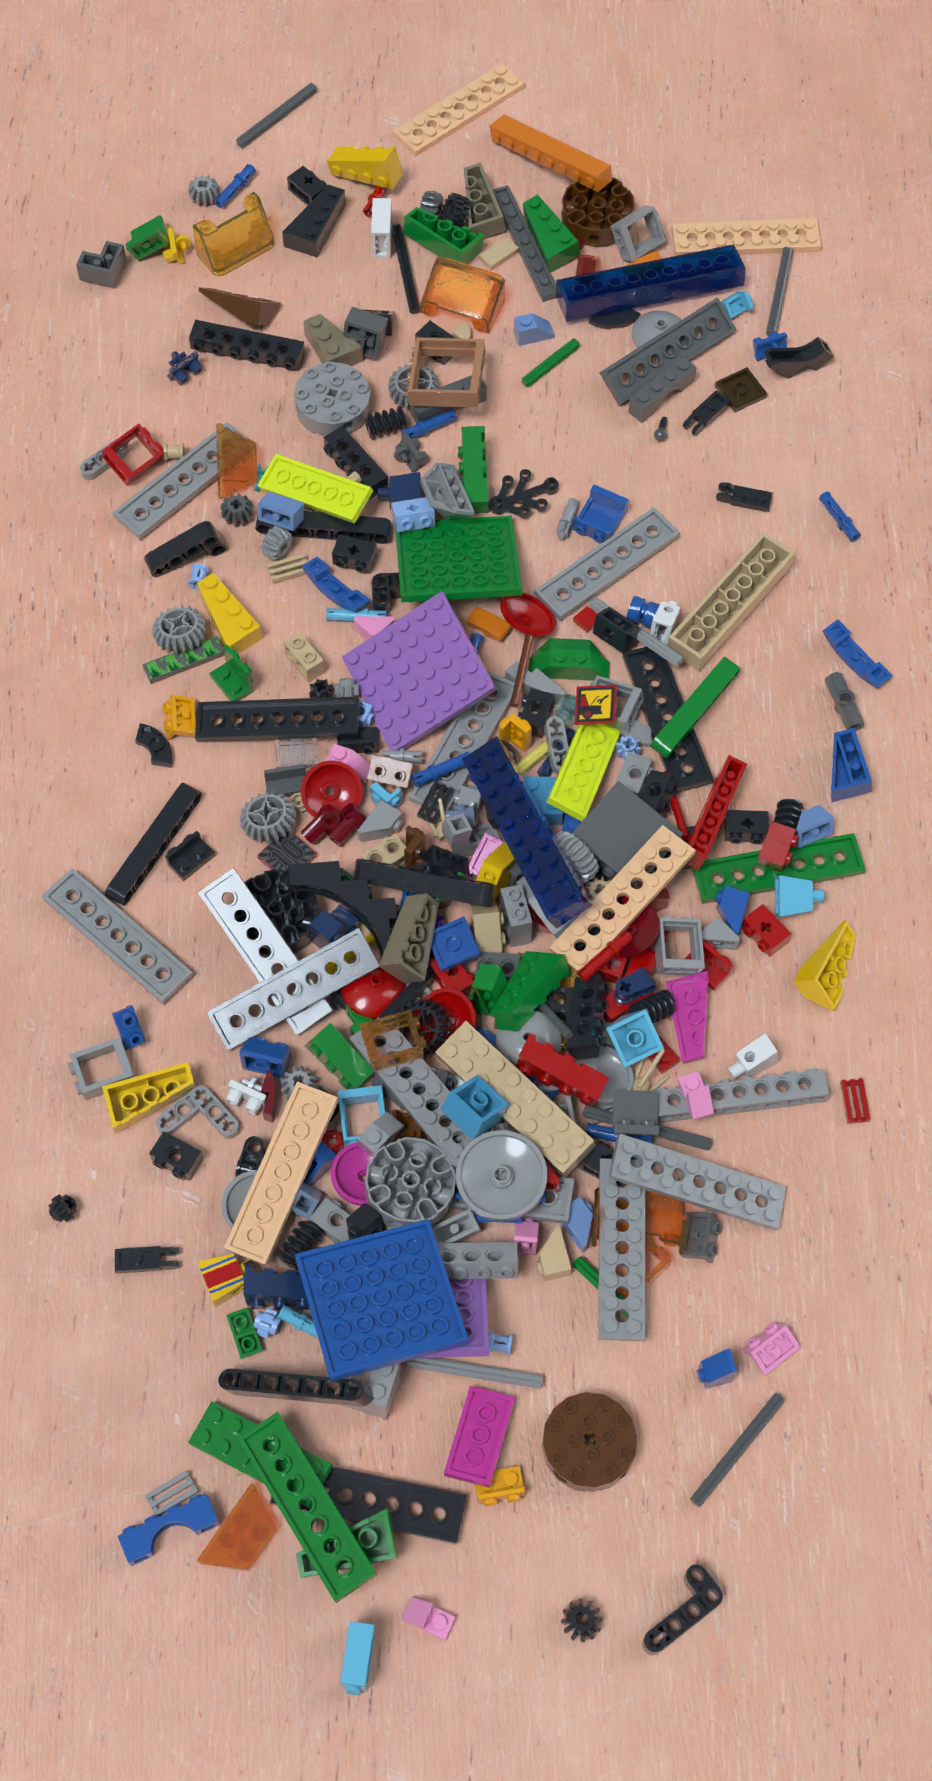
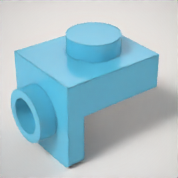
M737 291L721 301L730 319L745 310H752L754 308L752 297L747 291Z
M375 782L370 786V798L376 805L382 800L396 808L402 802V790L397 788L392 794H389Z

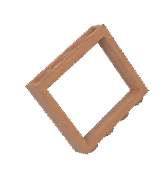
M416 337L415 347H412L413 359H410L409 363L411 372L407 374L409 386L405 387V397L409 398V406L478 407L485 361V340ZM423 356L474 357L470 390L418 389Z

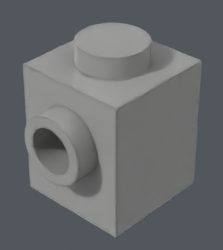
M463 784L460 793H456L454 804H466L469 807L472 802H476L478 814L484 788Z

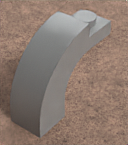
M464 813L447 817L442 824L444 837L452 851L458 855H474L484 833L501 840L496 829H493L490 823L472 828Z

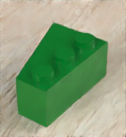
M480 964L470 992V999L475 1006L476 1013L494 1017L492 1009L508 983L501 967L496 964Z
M331 1023L304 1045L330 1073L339 1079V1083L346 1090L358 1088L374 1073L369 1064Z

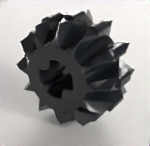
M583 1599L578 1600V1607L571 1601L569 1606L572 1611L568 1609L563 1610V1614L569 1618L561 1619V1624H569L564 1629V1633L567 1634L573 1631L571 1640L574 1641L578 1634L580 1635L581 1643H584L585 1634H587L589 1639L593 1640L595 1636L592 1630L600 1632L601 1628L594 1623H601L603 1618L594 1617L599 1613L600 1609L597 1607L591 1611L592 1601H589L586 1607L583 1606ZM580 1615L581 1618L586 1617L587 1620L585 1624L587 1625L584 1626L582 1623L578 1625L576 1623L578 1617L576 1616Z

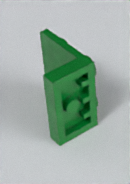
M159 215L130 232L132 240L125 243V246L139 261L168 245L169 242L163 217Z
M226 644L223 646L226 663L209 674L210 678L229 701H240L253 693V680L250 675L252 671L247 663H242L237 651L234 648L231 649Z

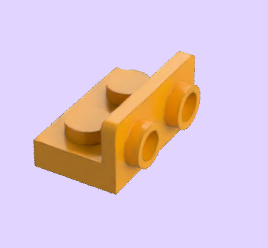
M171 695L164 702L162 708L163 714H165L163 729L166 732V739L171 740L174 735L194 737L196 729L195 698Z
M520 1466L495 1470L490 1488L475 1484L478 1504L483 1503L484 1506H493L498 1504L499 1500L507 1499V1502L521 1500V1497L525 1496V1487L523 1486Z

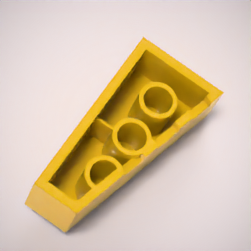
M337 146L327 160L331 175L393 189L403 175L396 146H390L389 149H384L383 146H377L376 149H370L369 146H363L362 149H357L356 146Z

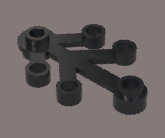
M523 469L520 471V480L513 495L506 497L508 490L514 484L513 477L506 475L502 478V487L498 496H494L489 500V509L497 515L507 511L519 515L520 518H528L530 515L529 507L535 508L539 512H544L547 510L548 505L546 499L534 500L529 497L543 492L548 495H554L558 492L559 483L555 478L549 477L543 484L524 490L527 482L531 480V471ZM517 502L523 505H521L520 507H516L511 504Z

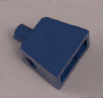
M420 472L389 477V487L378 488V499H390L391 510V503L421 498Z

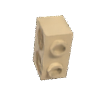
M301 632L284 642L286 657L308 683L325 673L324 660Z
M396 834L391 837L387 836L374 848L366 849L361 855V859L378 860L383 863L403 866L405 865L404 849L406 846ZM392 849L397 850L396 853H390L388 851Z

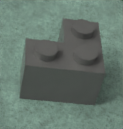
M106 241L100 255L82 251L76 264L79 280L115 287L126 262L124 245Z
M352 307L345 320L343 335L361 341L360 346H362L363 356L377 361L384 346L388 318Z

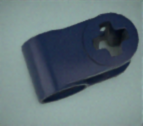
M640 968L617 981L614 999L618 1004L626 1005L652 993L657 985L646 968Z

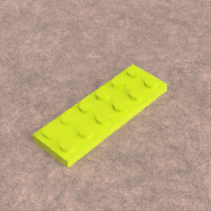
M275 454L257 485L262 491L272 492L303 502L304 506L354 524L373 493L372 488L278 454Z
M608 724L578 725L546 803L582 822L588 814L621 731Z

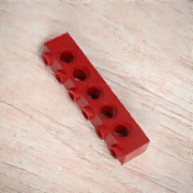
M728 755L723 763L687 843L695 849L696 853L686 865L699 870L707 858L747 763Z

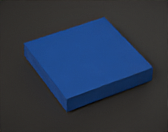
M465 916L434 929L431 949L441 972L481 956Z

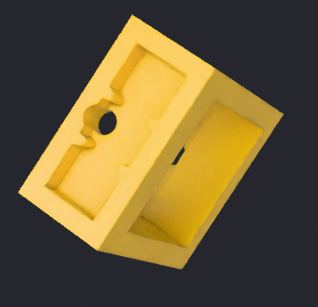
M505 842L483 861L476 879L477 881L495 885L492 902L500 895V889L509 886V870L506 868L509 867L511 869L513 865L518 863L521 851Z

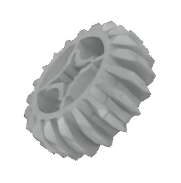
M405 364L404 368L398 367L397 371H393L388 385L389 395L393 399L394 404L398 403L401 407L405 406L406 410L410 406L409 398L405 397V387L409 386L407 374L411 372L407 364ZM421 365L418 389L439 388L438 377L434 371H429L428 366L423 368Z
M183 605L180 608L174 606V609L170 610L167 608L166 613L160 612V617H155L152 633L156 644L162 650H167L168 653L172 651L176 654L179 651L185 653L188 649L193 651L194 646L199 647V643L204 642V637L207 636V625L204 616L197 609H192L191 606L187 608Z
M266 791L265 795L258 793L257 798L251 797V802H245V808L241 809L242 815H240L241 827L248 838L251 837L254 842L258 840L262 844L267 840L270 844L271 840L274 839L278 842L279 837L286 838V832H291V827L295 826V807L291 800L285 797L283 793L278 795L274 791L272 794H269Z
M561 831L551 839L547 848L557 867L564 872L574 875L583 884L596 876L595 874L599 868L597 860L594 858V854L590 852L589 848L578 837L576 838L574 834L567 831Z

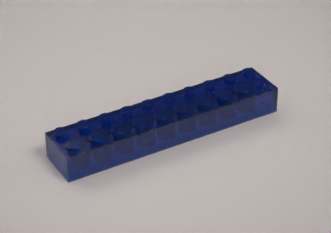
M732 244L556 280V298L564 318L568 322L744 286L746 268L735 245Z
M496 736L464 757L462 760L546 919L557 929L593 906L515 761L502 741Z

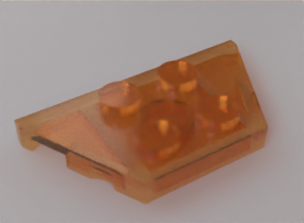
M221 423L216 424L218 499L229 496L257 482L256 443L242 437L236 431H230L223 427L224 425Z
M253 1483L249 1485L196 1561L199 1564L249 1571L275 1535L277 1528Z

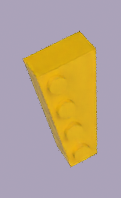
M214 573L197 583L199 597L208 616H210L223 646L227 644L231 649L234 648L240 654L262 639L260 625Z
M185 1062L102 1086L115 1133L117 1134L184 1096L195 1088V1083L189 1063Z

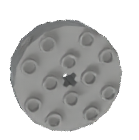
M326 362L305 371L296 383L294 392L295 409L298 420L308 431L326 436L343 426L349 434H352L364 425L365 418H367L371 409V391L367 379L358 369L344 363Z
M405 1137L397 1139L396 1142L389 1143L386 1146L384 1145L375 1152L367 1165L364 1193L368 1205L382 1214L383 1224L391 1228H397L429 1219L432 1227L445 1217L453 1203L456 1174L452 1164L446 1158L447 1155L440 1147L425 1139Z

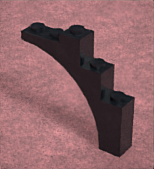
M339 861L288 864L286 871L288 892H307L322 895L352 911L372 934L382 958L393 931V925H395L400 913L399 904L396 905L395 898L372 899V888L368 886L367 879L344 881V869L340 868Z

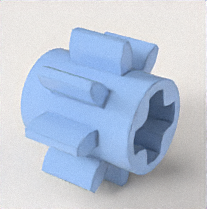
M631 735L625 738L621 736L620 743L615 745V749L618 750L617 757L621 756L625 761L629 751L640 754L639 740H635Z
M267 1308L266 1312H258L253 1327L258 1329L257 1333L259 1336L268 1339L269 1334H277L282 1321L277 1318L278 1311Z

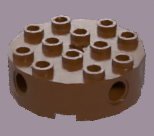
M613 177L612 181L599 192L587 188L578 182L572 183L566 188L562 197V223L575 238L583 241L585 245L604 247L615 243L616 241L610 226L635 210L634 195L630 189L628 190L622 185L621 181ZM632 224L627 227L628 231H630Z
M584 1392L567 1397L553 1408L544 1426L542 1450L548 1469L559 1482L575 1491H601L611 1488L626 1475L636 1454L637 1434L632 1418L620 1403L604 1394ZM586 1439H592L593 1445H585Z

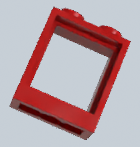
M138 423L104 448L101 457L127 486L160 462L164 452L162 446L151 438L149 431L145 427L142 428ZM137 437L153 457L132 472L115 452Z

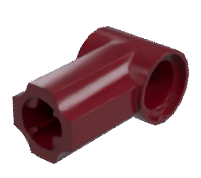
M353 803L346 805L341 810L340 824L336 828L330 829L326 834L332 842L340 847L367 819Z
M330 804L322 806L319 814L301 831V834L311 844L315 845L330 829H334L340 824V816L335 806ZM328 814H334L333 818L325 819Z

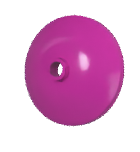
M358 1142L344 1147L336 1155L331 1167V1181L336 1192L344 1200L361 1206L367 1203L364 1193L365 1182L361 1181L360 1178L366 1177L367 1165L372 1157L358 1146Z

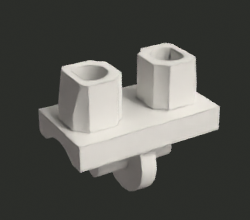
M253 1076L250 1081L244 1078L241 1084L230 1080L226 1100L228 1104L237 1107L243 1098L248 1101L245 1111L256 1115L261 1107H265L267 1096L261 1093L262 1086L258 1085L259 1078Z

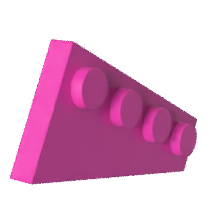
M708 971L666 981L667 990H669L674 998L675 1010L673 1020L683 1064L705 1059Z

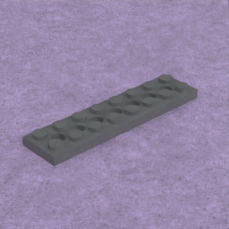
M717 297L599 373L618 405H621L682 356L691 360L734 332L736 328ZM708 319H712L714 321V328H711L708 325ZM694 328L700 330V337L694 335ZM680 337L685 338V347L680 344ZM666 346L672 349L671 356L665 353ZM652 355L657 358V365L651 363L650 358ZM637 365L642 366L643 374L637 373ZM622 374L628 376V384L623 383L621 379Z

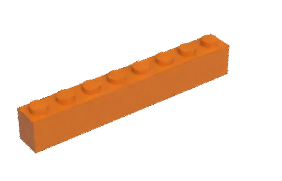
M505 114L489 125L491 139L495 143L564 175L587 188L599 192L612 181L611 165Z

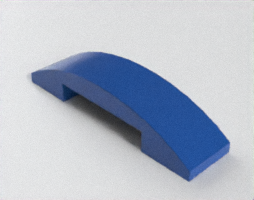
M315 557L302 565L303 570L313 584L338 606L356 612L370 603V599L359 590L351 591L330 573V567L320 558Z
M839 619L823 630L826 639L838 656L868 684L878 689L892 678L893 675L880 662L875 663L850 637L851 632Z

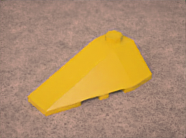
M847 920L843 921L803 964L793 981L804 998L831 1011L836 1009L843 996L844 988L841 987L842 981L848 975L846 964L847 960L852 958L856 934Z

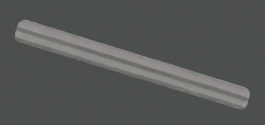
M594 597L589 605L598 613L610 607L597 597ZM639 627L638 641L676 667L683 663V656Z
M416 1358L406 1361V1366L409 1368L538 1389L542 1388L543 1376L538 1374L439 1358Z

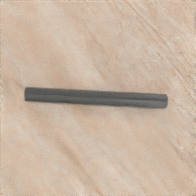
M309 83L236 139L237 145L241 148L245 147L316 93V85Z
M787 246L783 248L766 331L767 336L777 332L793 249Z
M586 1105L584 1107L583 1117L612 1125L613 1112ZM657 1124L659 1126V1135L655 1137L703 1150H710L711 1138Z
M775 1393L692 1495L690 1500L696 1506L700 1507L782 1406L785 1401L782 1396Z

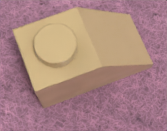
M560 1226L555 1227L539 1253V1261L536 1262L538 1275H542L544 1281L571 1275V1265Z

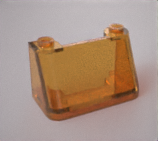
M438 257L434 262L420 303V313L432 316L437 313L438 308L471 318L472 325L477 331L489 334L505 301V279L500 274L445 257Z

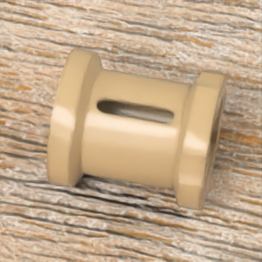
M164 443V460L181 459L185 456L184 443H180V445Z

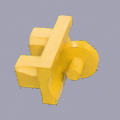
M173 227L167 228L169 244L164 246V248L170 249L163 251L164 258L168 263L177 260L179 264L185 263L183 251H187V248L191 246V239L184 234L176 235Z

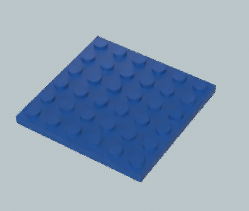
M429 1219L295 1254V1260L330 1382L469 1344Z

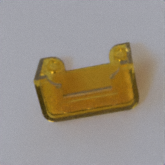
M255 192L244 197L243 207L245 211L216 226L209 220H203L193 225L197 257L215 276H224L274 247V236L261 199Z

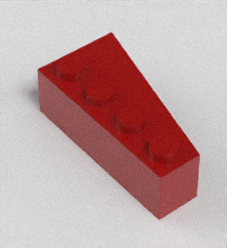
M530 1033L518 1056L515 1067L525 1076L530 1077L532 1075L538 1078V1081L545 1086L553 1085L559 1088L558 1091L566 1096L573 1095L587 1106H591V1104L596 1106L609 1077L584 1063H581L580 1066L577 1065L574 1057L567 1053H556L553 1045L548 1042L541 1044L535 1041L537 1036Z

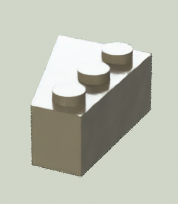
M318 314L303 321L304 335L322 364L335 362L353 366L363 362L362 346L352 338L344 336L343 331L324 316Z

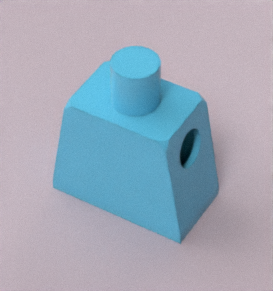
M775 876V916H788L813 911V902H824V890L813 889V881L787 876Z

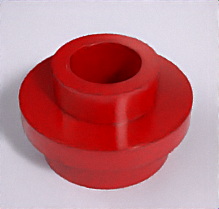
M335 1130L327 1131L321 1140L333 1152L339 1151L344 1144L342 1134ZM335 1139L337 1143L330 1145L329 1141Z

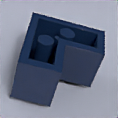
M340 904L330 914L323 910L309 924L311 941L321 949L359 928V920Z

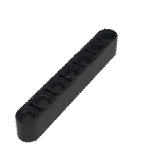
M304 511L302 522L294 531L288 530V532L293 537L337 540L340 534L376 544H385L390 540L392 523L387 518L359 516L354 524L326 513ZM257 514L255 529L261 534H267L269 529H272L275 525L258 520Z
M184 782L178 786L105 890L106 897L122 906H125L130 901L200 802L202 797L201 791Z
M356 859L353 880L367 879V884L417 894L427 893L432 897L485 907L492 906L495 886L492 883L366 859Z
M225 1369L218 1378L221 1388L240 1396L360 1407L367 1406L373 1399L371 1388L356 1379L343 1378L330 1382L329 1377L241 1369ZM318 1386V1390L314 1393L315 1387ZM340 1387L338 1394L335 1395L336 1389ZM361 1389L360 1395L356 1397L357 1392Z

